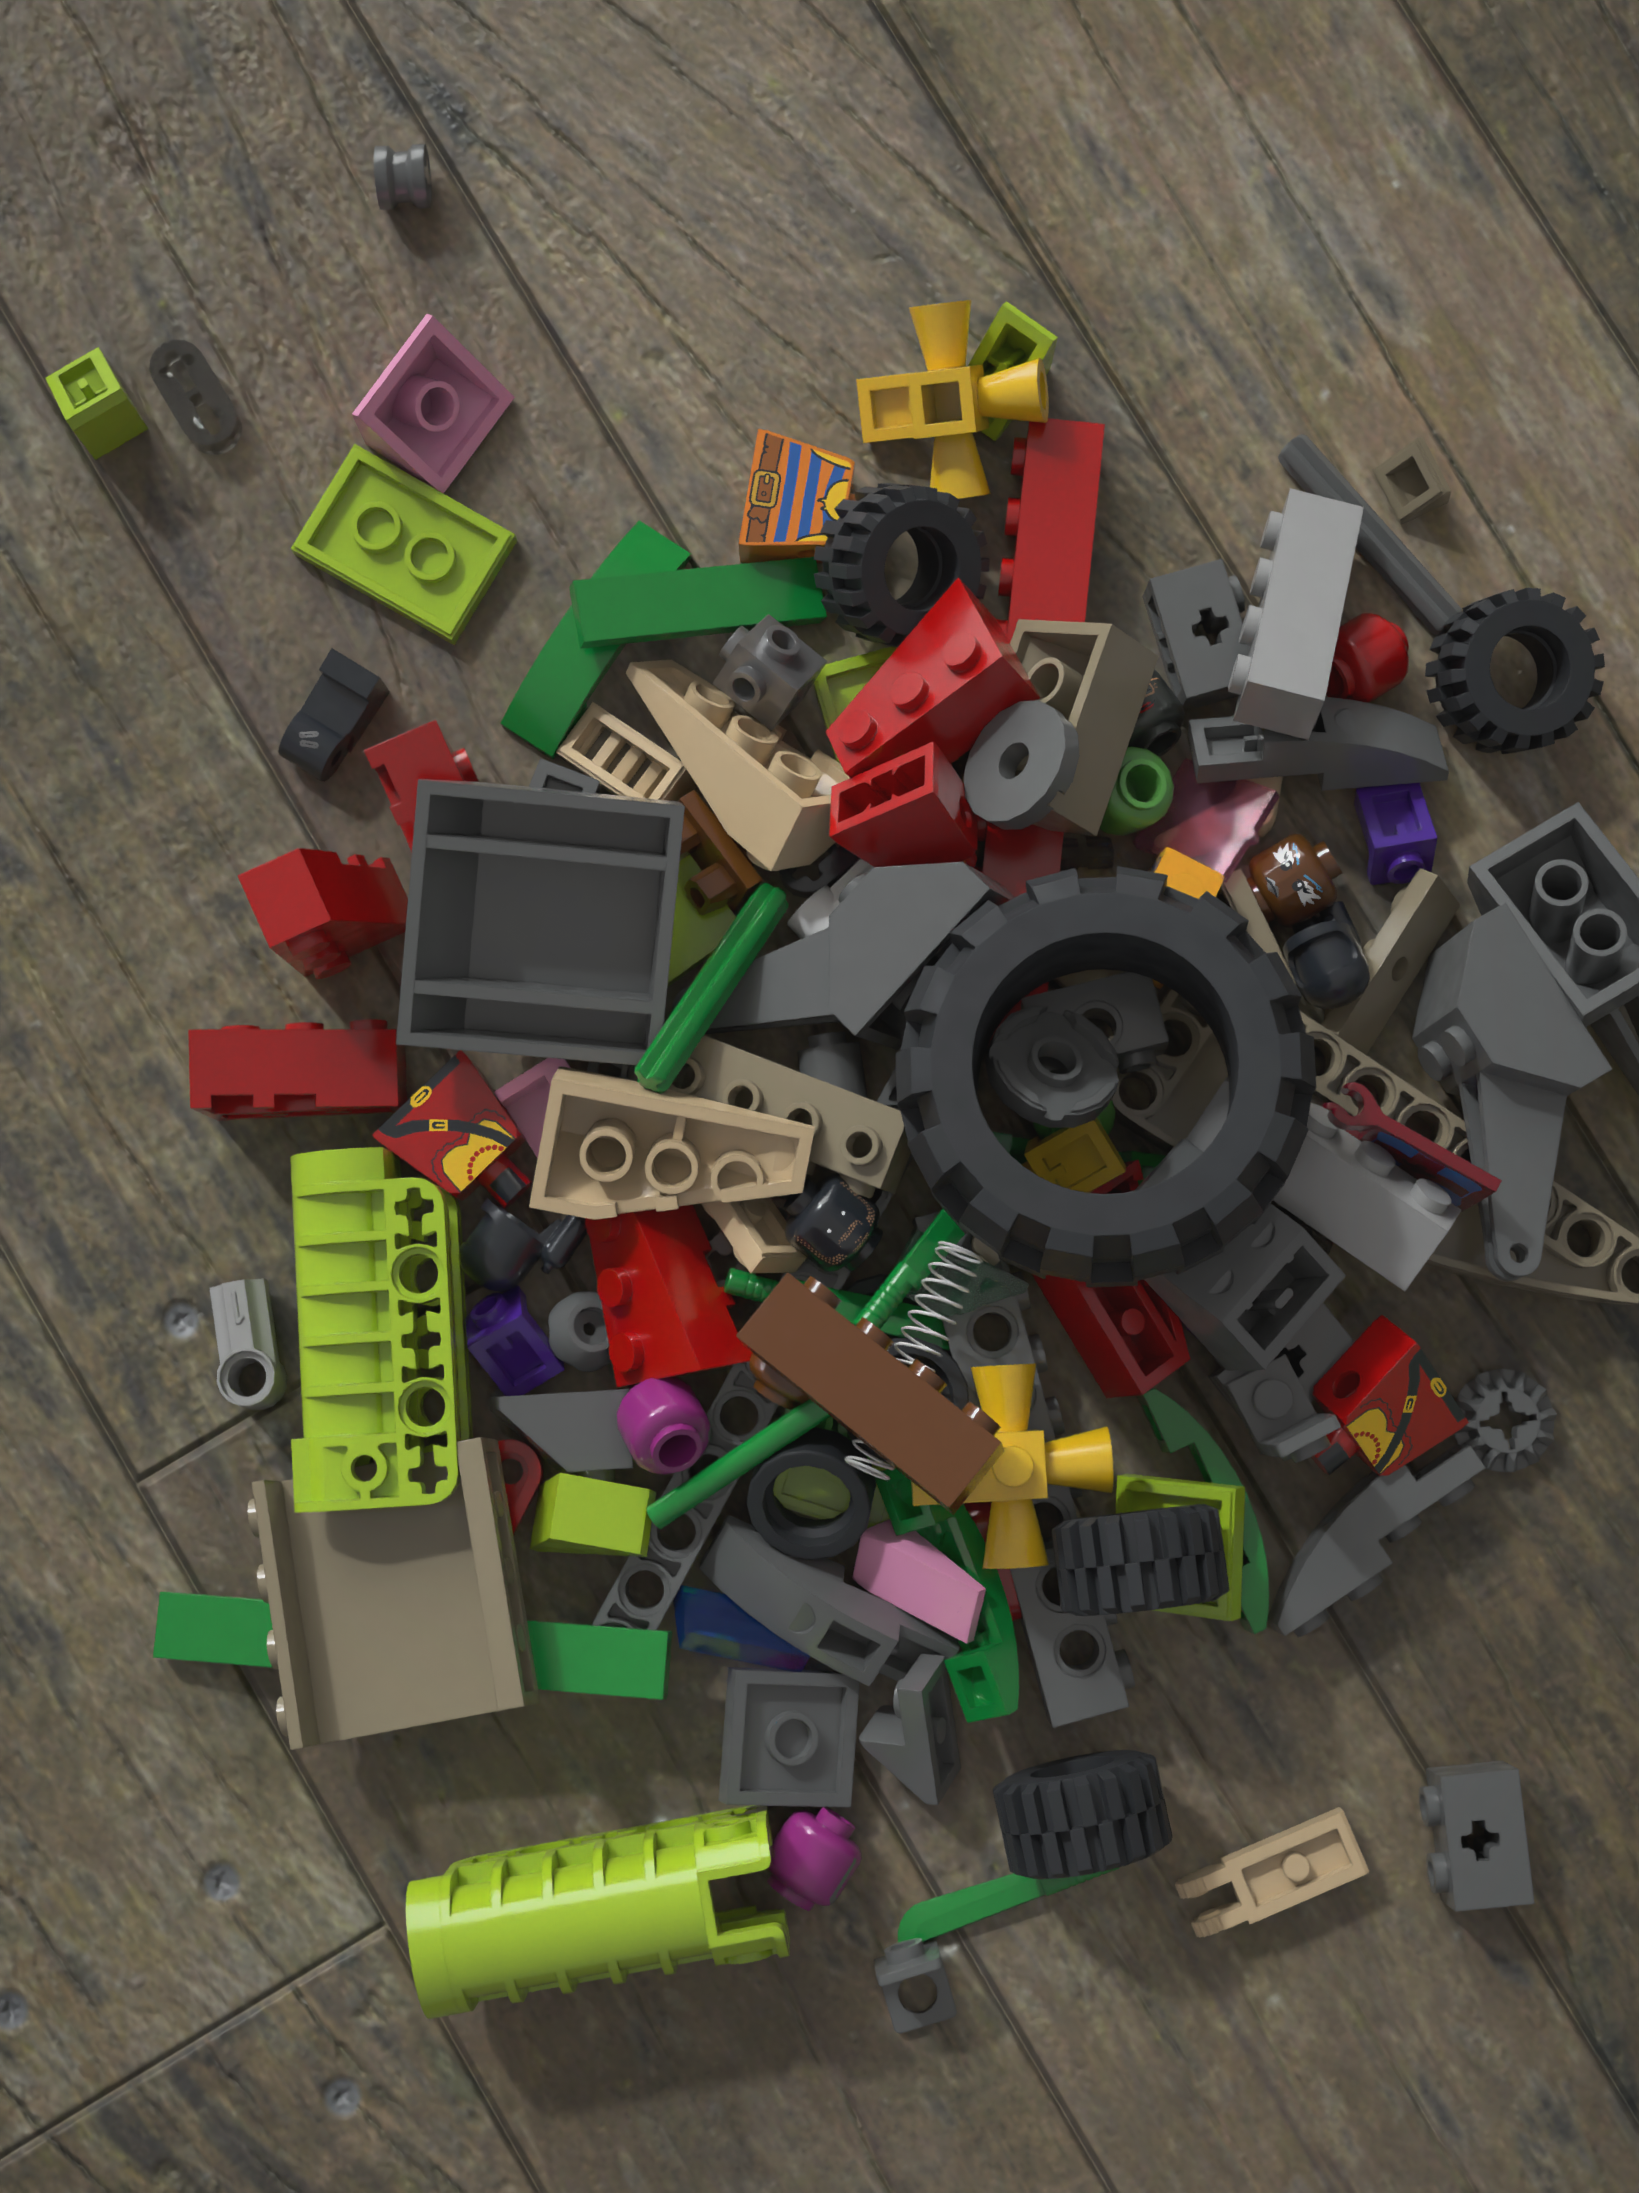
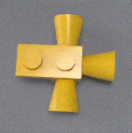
M972 300L909 307L928 371L856 379L863 443L913 437L914 439L934 437L930 487L937 488V492L950 493L958 499L990 494L973 432L989 428L988 417L1046 423L1049 413L1047 378L1041 358L984 376L983 364L966 366Z
M1037 1363L970 1367L981 1409L1001 1427L994 1437L1002 1442L1004 1448L1003 1454L964 1501V1503L992 1501L983 1568L1012 1569L1049 1565L1032 1499L1048 1498L1047 1484L1112 1493L1113 1455L1110 1433L1107 1426L1045 1443L1044 1430H1028ZM911 1482L913 1506L939 1504Z

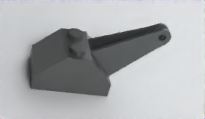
M1577 802L1469 866L1467 884L1481 916L1506 902L1584 1026L1591 1025L1639 1095V1043L1619 1010V1007L1625 1006L1639 1037V878L1580 803Z
M964 862L873 867L867 874L855 877L842 890L838 899L840 904L829 916L828 928L753 960L705 1034L842 1022L857 1037L899 1050L902 1046L907 1022L904 1010L924 966H935L952 943L950 932L988 900L1000 906L1015 897L1001 883ZM689 987L684 988L676 995L672 1004V1012Z
M1505 902L1475 919L1429 955L1412 1039L1418 1047V1058L1424 1071L1433 1080L1439 1081L1446 1093L1461 1097L1471 1163L1502 1180L1497 1191L1478 1202L1487 1268L1492 1275L1500 1280L1514 1281L1534 1272L1541 1261L1566 1098L1571 1093L1612 1070V1068ZM1510 1250L1514 1252L1516 1262L1511 1258Z

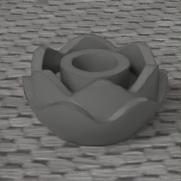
M592 1291L576 1292L558 1302L551 1310L548 1318L549 1346L554 1355L582 1372L597 1371L611 1363L602 1303L598 1293ZM584 1325L592 1326V1335L584 1333Z

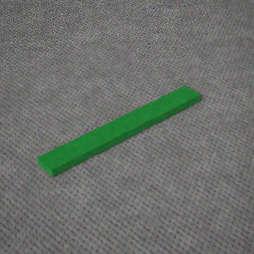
M169 1591L160 1592L153 1658L272 1667L267 1652V1635L270 1630H273L269 1603L266 1604L262 1599ZM527 1620L538 1690L659 1700L667 1699L673 1631Z

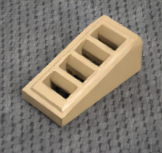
M594 702L591 703L556 751L560 757L586 776L599 780L601 786L613 795L678 801L681 797L697 788L696 783L682 761ZM606 728L612 733L591 761L585 755ZM627 743L631 748L612 774L606 771ZM648 758L652 763L632 789L627 784Z

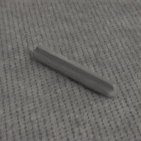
M1300 434L1288 442L1278 456L1282 466L1307 493L1364 507L1356 548L1434 635L1439 636L1445 633L1446 630L1443 628V624L1451 616L1462 613V608L1307 435Z

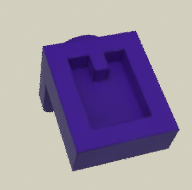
M1420 783L1371 786L1356 789L1354 806L1369 851L1367 876L1370 884L1378 885L1390 882L1404 884L1411 882L1420 868L1432 872L1437 835Z
M519 1286L502 1294L492 1293L484 1297L465 1318L467 1348L505 1396L524 1395L565 1370L564 1361L554 1355L549 1346V1338L529 1314L526 1295Z

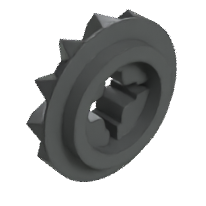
M1495 1369L1483 1372L1467 1382L1455 1400L1469 1421L1467 1425L1454 1433L1458 1445L1471 1446L1488 1470L1515 1472L1539 1462L1547 1447L1555 1441L1553 1431L1557 1413L1552 1408L1547 1396V1389L1539 1385L1524 1372L1509 1369ZM1502 1397L1503 1401L1507 1402L1510 1412L1529 1415L1528 1421H1522L1521 1425L1512 1427V1438H1509V1443L1508 1440H1505L1502 1430L1493 1429L1490 1426H1480L1479 1422L1489 1420L1490 1416L1499 1414V1403H1502Z

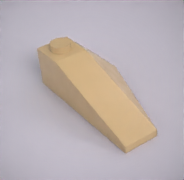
M673 660L630 662L626 671L630 681L727 834L747 850V856L754 864L770 871L811 865L835 843L829 837L831 786L850 778L837 760L819 749L814 752L812 758H809L782 741L787 731L786 729L777 725L771 731L757 719L734 712L733 709L736 703L716 686Z
M559 1066L551 1081L529 1208L596 1220L617 1217L618 1214L654 1209L658 1212L679 1209V1206L715 1201L728 1203L803 1193L815 1126L669 1089L663 1093H657L651 1089L644 1088L637 1081Z

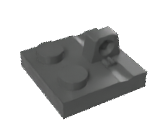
M728 1667L719 1801L726 1805L851 1807L860 1682L838 1671Z

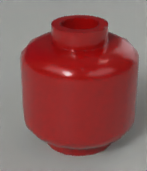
M1362 613L1339 627L1326 695L1333 698L1370 703L1401 684L1409 669V644L1403 630L1380 615L1372 613Z

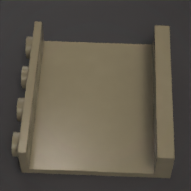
M478 1437L457 1441V1457L461 1476L460 1484L454 1494L445 1501L430 1505L294 1513L293 1479L251 1482L254 1498L250 1499L248 1503V1520L253 1535L256 1538H260L263 1564H260L257 1570V1583L262 1600L266 1604L269 1603L273 1628L267 1635V1652L272 1667L275 1670H279L282 1697L278 1698L276 1705L277 1721L283 1736L289 1738L290 1750L540 1703L498 1440ZM433 1451L424 1453L423 1466L413 1468L412 1470L413 1481L424 1482L426 1493H436V1483L447 1479L448 1476L446 1466L440 1467L435 1464ZM372 1463L357 1466L354 1468L355 1473L360 1479L370 1481L377 1472V1465Z

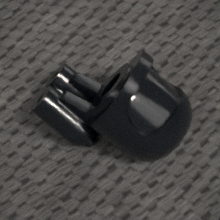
M1337 901L1332 906L1319 912L1320 917L1316 918L1314 915L1301 924L1292 927L1295 935L1290 937L1283 947V954L1301 995L1311 1005L1321 1009L1340 1008L1357 1000L1366 990L1370 979L1369 965L1361 948V939L1343 901Z
M487 1198L480 1207L486 1214L466 1242H462L459 1248V1260L464 1272L476 1284L490 1291L504 1292L516 1288L525 1279L540 1257L544 1263L541 1270L545 1274H549L552 1269L564 1267L586 1236V1225L576 1216L567 1215L563 1221L556 1219L539 1234L503 1208L495 1206Z

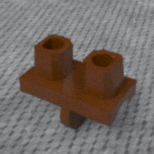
M693 790L678 800V802L685 806L680 861L691 855L702 871L691 877L684 887L686 896L700 915H705L726 905L734 913L745 905L748 900L747 897L763 879L753 868L755 864L748 858L747 850L727 834L715 813L713 814L697 792Z

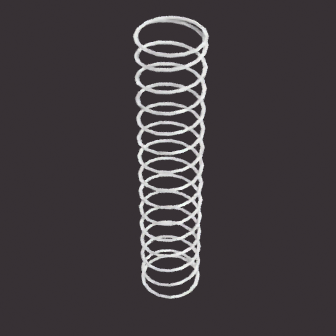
M945 1241L938 1242L939 1247L935 1248V1252L946 1263L932 1262L928 1264L930 1271L940 1279L925 1278L921 1281L925 1289L933 1295H915V1301L928 1312L921 1310L908 1311L909 1318L922 1328L914 1326L901 1327L903 1335L915 1343L897 1342L894 1344L897 1352L908 1359H898L901 1363L911 1365L915 1359L901 1351L897 1345L914 1347L939 1357L943 1356L941 1353L913 1339L904 1329L925 1332L949 1341L948 1337L918 1322L912 1317L911 1313L932 1316L956 1325L955 1321L925 1306L918 1300V1297L939 1300L963 1309L962 1305L939 1295L924 1282H938L970 1293L969 1289L954 1284L932 1269L931 1265L953 1268L972 1277H977L975 1273L947 1260L938 1252V1249H943L956 1257L977 1264L983 1263L981 1257L958 1245ZM953 1251H956V1252H959V1253H963V1254L969 1255V1256L974 1257V1258H976V1259H978V1260H974V1259H971V1258L962 1256V1255H960V1254H958V1253H955V1252H953ZM853 1440L852 1443L855 1448L873 1460L858 1456H846L845 1462L870 1475L890 1480V1477L883 1472L852 1460L856 1459L894 1470L893 1466L866 1452L855 1443H863L861 1440Z

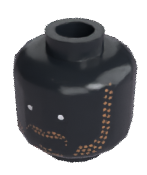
M838 1174L824 1177L816 1184L809 1178L805 1179L803 1193L791 1194L783 1207L790 1214L785 1227L787 1241L826 1272L838 1271L843 1267L849 1271L855 1270L869 1257L882 1238L883 1231L878 1227L880 1211L877 1205L871 1199L856 1194Z

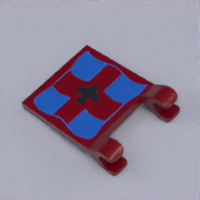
M1346 1083L1340 1090L1344 1095L1351 1096L1356 1100L1358 1104L1356 1116H1350L1343 1107L1336 1103L1330 1102L1321 1105V1107L1329 1111L1327 1117L1335 1127L1345 1130L1361 1142L1370 1141L1383 1147L1393 1156L1396 1166L1417 1180L1427 1179L1443 1188L1449 1194L1451 1203L1460 1208L1461 1212L1495 1193L1502 1182L1497 1177L1383 1114L1371 1092L1359 1083Z

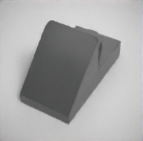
M921 1653L907 1675L898 1681L894 1691L893 1706L884 1705L878 1708L859 1736V1741L872 1756L925 1804L939 1805L960 1771L961 1764L948 1671L944 1663L946 1657Z

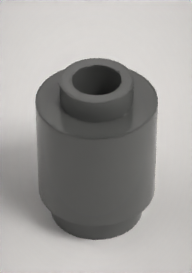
M831 1032L808 1037L809 1048L797 1051L799 1071L868 1098L860 1042H847L845 1032Z

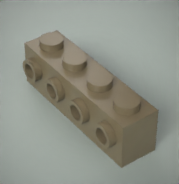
M705 1035L669 1087V1090L815 1126L806 1174L813 1176L816 1166L819 1164L839 1172V1176L847 1182L856 1194L872 1199L876 1187L894 1194L896 1193L911 1154L899 1110Z

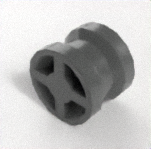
M413 144L407 151L395 152L390 146H375L374 177L380 210H393L399 203L411 202L416 208H431V169L426 144Z

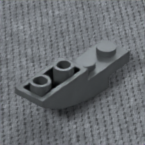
M1325 697L1324 704L1309 740L1233 721L1234 716L1189 720L1188 742L1197 783L1318 774L1321 791L1444 781L1448 779L1449 770L1436 726L1413 715L1381 705L1357 700Z
M1455 1445L1413 1474L1404 1465L1388 1476H1379L1372 1471L1361 1479L1319 1522L1293 1559L1278 1588L1267 1621L1273 1630L1283 1636L1288 1635L1292 1631H1294L1297 1637L1304 1636L1327 1621L1330 1615L1326 1608L1346 1594L1351 1601H1354L1379 1586L1383 1582L1379 1572L1393 1563L1379 1543V1540L1384 1536L1389 1543L1401 1539L1422 1523L1417 1515L1436 1501H1439L1445 1507L1468 1494L1475 1487L1471 1478L1485 1469L1473 1448L1466 1445Z
M727 1515L701 1560L699 1569L746 1613L805 1654L869 1687L878 1673L896 1681L904 1678L921 1653L941 1655L948 1659L959 1651V1641L957 1638L894 1606L892 1603L844 1583V1565L828 1558L808 1560L786 1555L768 1544L753 1525L730 1515Z

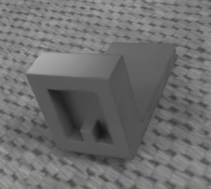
M1285 1354L1275 1357L1265 1370H1250L1223 1384L1260 1455L1280 1457L1283 1461L1293 1459L1294 1463L1303 1461L1328 1448L1331 1444L1326 1435L1341 1427L1335 1414L1315 1412Z

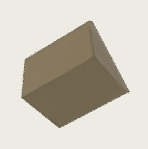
M1418 437L1373 469L1400 524L1407 523L1449 502L1451 490L1423 437Z

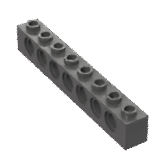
M941 1211L914 1218L912 1222L917 1241ZM968 1232L956 1245L973 1252L971 1247L973 1235ZM950 1253L945 1257L955 1265L959 1257ZM1000 1260L996 1265L991 1266V1277L988 1283L982 1288L974 1289L960 1282L956 1269L938 1265L934 1271L952 1283L967 1288L970 1293H966L946 1284L929 1281L930 1289L944 1298L963 1306V1309L934 1299L938 1304L940 1315L956 1322V1325L942 1320L946 1336L949 1338L948 1354L958 1363L968 1384L969 1402L981 1409L970 1367L1037 1363L1028 1430H1044V1443L1056 1440L1055 1436L1065 1434V1426L1058 1401L1055 1396L1045 1398L1038 1373L1048 1371L1041 1339L1038 1333L1027 1335L1021 1311L1031 1308L1022 1272L1010 1273L1008 1263ZM931 1273V1274L927 1277V1278L940 1279V1278H938L936 1275H934L933 1273ZM984 1314L997 1315L1007 1325V1341L997 1351H986L978 1346L974 1340V1324ZM1047 1484L1048 1498L1032 1499L1034 1505L1041 1502L1051 1503L1059 1514L1060 1524L1065 1520L1078 1519L1073 1499L1082 1497L1083 1493L1082 1489ZM1051 1535L1043 1539L1049 1565L1012 1568L1010 1571L1022 1615L1020 1620L1047 1720L1054 1728L1129 1707L1125 1690L1135 1687V1681L1125 1649L1117 1651L1113 1649L1107 1626L1118 1623L1116 1614L1075 1616L1062 1611L1061 1602H1053L1045 1597L1042 1589L1043 1579L1049 1570L1056 1567ZM1076 1630L1090 1633L1094 1642L1091 1657L1079 1665H1070L1063 1662L1060 1656V1645L1063 1638Z

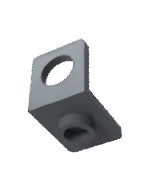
M921 1938L901 1941L887 1947L884 1950L885 1956L874 1959L879 1986H882L892 2024L897 2033L908 2032L956 2016L957 2009L937 1940L923 1944ZM925 1974L936 1985V1999L929 2008L923 2011L909 2010L899 1999V1986L904 1979Z

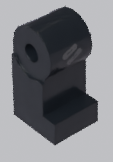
M331 648L319 668L322 675L303 707L294 716L283 734L278 750L281 757L323 782L327 781L337 771L348 752H352L390 693L379 676Z

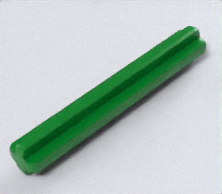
M768 883L759 884L636 1065L634 1073L638 1077L637 1082L641 1086L657 1093H663L669 1089L788 909L786 893L781 888L773 887Z

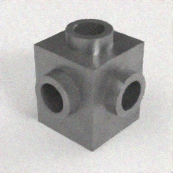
M768 614L751 631L741 626L728 639L719 653V656L726 663L713 684L730 697L739 707L745 709L772 731L803 700L827 663V660L800 640L792 630L783 626Z

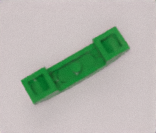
M639 520L611 551L590 579L683 570L692 556L691 553ZM571 605L528 671L500 723L501 726L554 760L557 755L556 751L588 709L586 702L626 644L580 649L573 607Z
M1151 1388L1143 1395H1137V1399L1162 1452L1172 1453L1188 1446L1204 1482L1243 1486L1220 1447L1185 1409L1155 1388ZM1245 1491L1240 1621L1245 1630L1256 1634L1267 1627L1269 1578L1262 1535L1254 1510Z
M895 1468L894 1470H882L881 1472L888 1475L890 1480L875 1477V1481L896 1536L916 1530L917 1533L986 1588L974 1641L966 1644L958 1639L962 1652L944 1660L967 1723L1013 1713L1018 1710L1019 1664L1016 1638L1009 1605L998 1570L983 1568L986 1543L963 1504L954 1515L940 1504L913 1506L911 1481Z

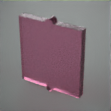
M1185 758L1172 779L1174 784L1173 800L1165 816L1154 825L1139 831L1133 840V844L1137 849L1155 856L1166 847L1174 849L1225 876L1223 882L1227 883L1249 846L1256 845L1259 842L1257 833L1280 796L1276 790L1246 779L1197 783L1193 761Z

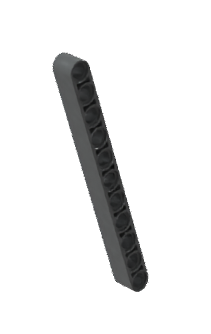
M895 1067L877 1102L900 1111L897 1104ZM912 1153L910 1154L903 1175L905 1174L910 1162L913 1159ZM882 1189L880 1198L875 1202L880 1211V1218L894 1194ZM806 1258L796 1272H790L789 1274L803 1281L812 1276L826 1287L842 1290L851 1271L843 1267L838 1271L826 1272ZM783 1273L779 1281L782 1280L786 1273ZM749 1362L732 1366L706 1414L711 1422V1440L704 1454H712L721 1458L766 1428L779 1406L754 1388L753 1384L756 1377L750 1371ZM742 1396L750 1399L758 1409L759 1418L757 1425L751 1432L738 1435L725 1428L721 1413L728 1400ZM692 1466L684 1471L674 1473L662 1497L691 1478ZM739 1478L685 1513L692 1519L696 1530L694 1541L687 1547L674 1548L667 1545L660 1535V1529L652 1522L647 1557H628L592 1625L657 1630ZM648 1570L656 1573L661 1578L664 1584V1594L660 1602L645 1606L637 1603L629 1593V1581L634 1573Z

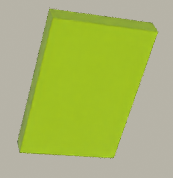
M354 444L292 545L291 550L297 557L455 645L515 546L517 538L509 530Z

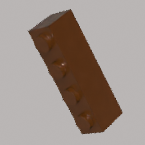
M787 1272L737 1333L736 1337L751 1353L954 1515L1004 1452L1002 1442L994 1437L1001 1428L999 1424L971 1402H968L960 1410L940 1394L947 1384L917 1359L909 1367H906L887 1352L894 1342L870 1321L862 1317L856 1326L835 1310L842 1301L817 1279L810 1276L802 1284Z

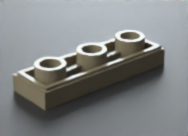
M1420 868L1410 884L1396 894L1391 905V914L1376 938L1368 941L1362 948L1370 973L1366 990L1357 1000L1346 1006L1325 1009L1324 1020L1321 1025L1365 1055L1369 1052L1460 907V903L1439 875Z

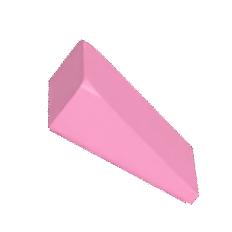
M890 1519L866 1529L860 1538L853 1580L875 1596L892 1603L894 1606L967 1644L974 1641L986 1588L916 1531L896 1536Z

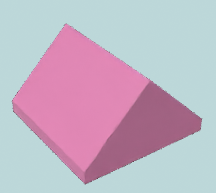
M426 314L352 413V416L366 445L411 476L444 494L515 397L433 315Z

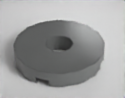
M1040 700L1020 701L1000 711L982 729L968 756L964 771L965 797L972 811L1002 830H1021L1041 821L1053 810L1048 804L1054 799L1057 792L1059 791L1065 795L1074 779L1080 755L1078 733L1073 724L1066 720L1061 712ZM1029 754L1024 770L1015 777L1020 761Z
M1030 1006L1011 1013L996 1029L985 1060L989 1083L1003 1104L1023 1119L1048 1128H1075L1095 1120L1109 1105L1119 1079L1117 1080L1116 1072L1119 1065L1116 1049L1104 1032L1084 1016L1066 1009L1063 1015L1055 1012H1046L1048 1006ZM1038 1058H1055L1064 1064L1068 1073H1052L1041 1065Z

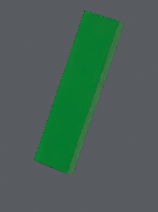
M814 557L573 580L569 590L580 649L733 633L741 626L751 631L768 614L785 627L822 623L827 614L821 602L823 599L822 588H816L814 574L819 573L817 562L814 560Z

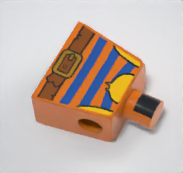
M758 429L739 538L740 562L755 563L814 557L815 547H825L827 536L820 533L825 521H837L839 518L834 508L843 499L856 501L855 494L852 493L855 462L848 457L768 430Z

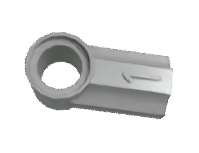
M265 1278L243 1279L211 1287L210 1295L220 1366L217 1370V1385L220 1393L227 1401L251 1410H264L274 1406L285 1393L287 1374L279 1360L268 1280ZM260 1362L266 1372L265 1385L257 1394L246 1397L240 1390L239 1376L247 1365Z

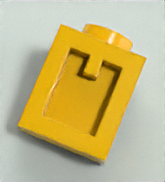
M1098 1118L1075 1128H1061L1042 1140L1039 1136L1029 1140L1024 1152L1027 1161L1021 1164L1029 1171L1053 1184L1085 1193L1096 1189L1126 1171L1124 1161Z

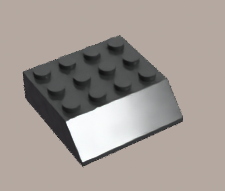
M418 779L396 1045L637 1065L664 1025L685 806L678 801L487 782Z

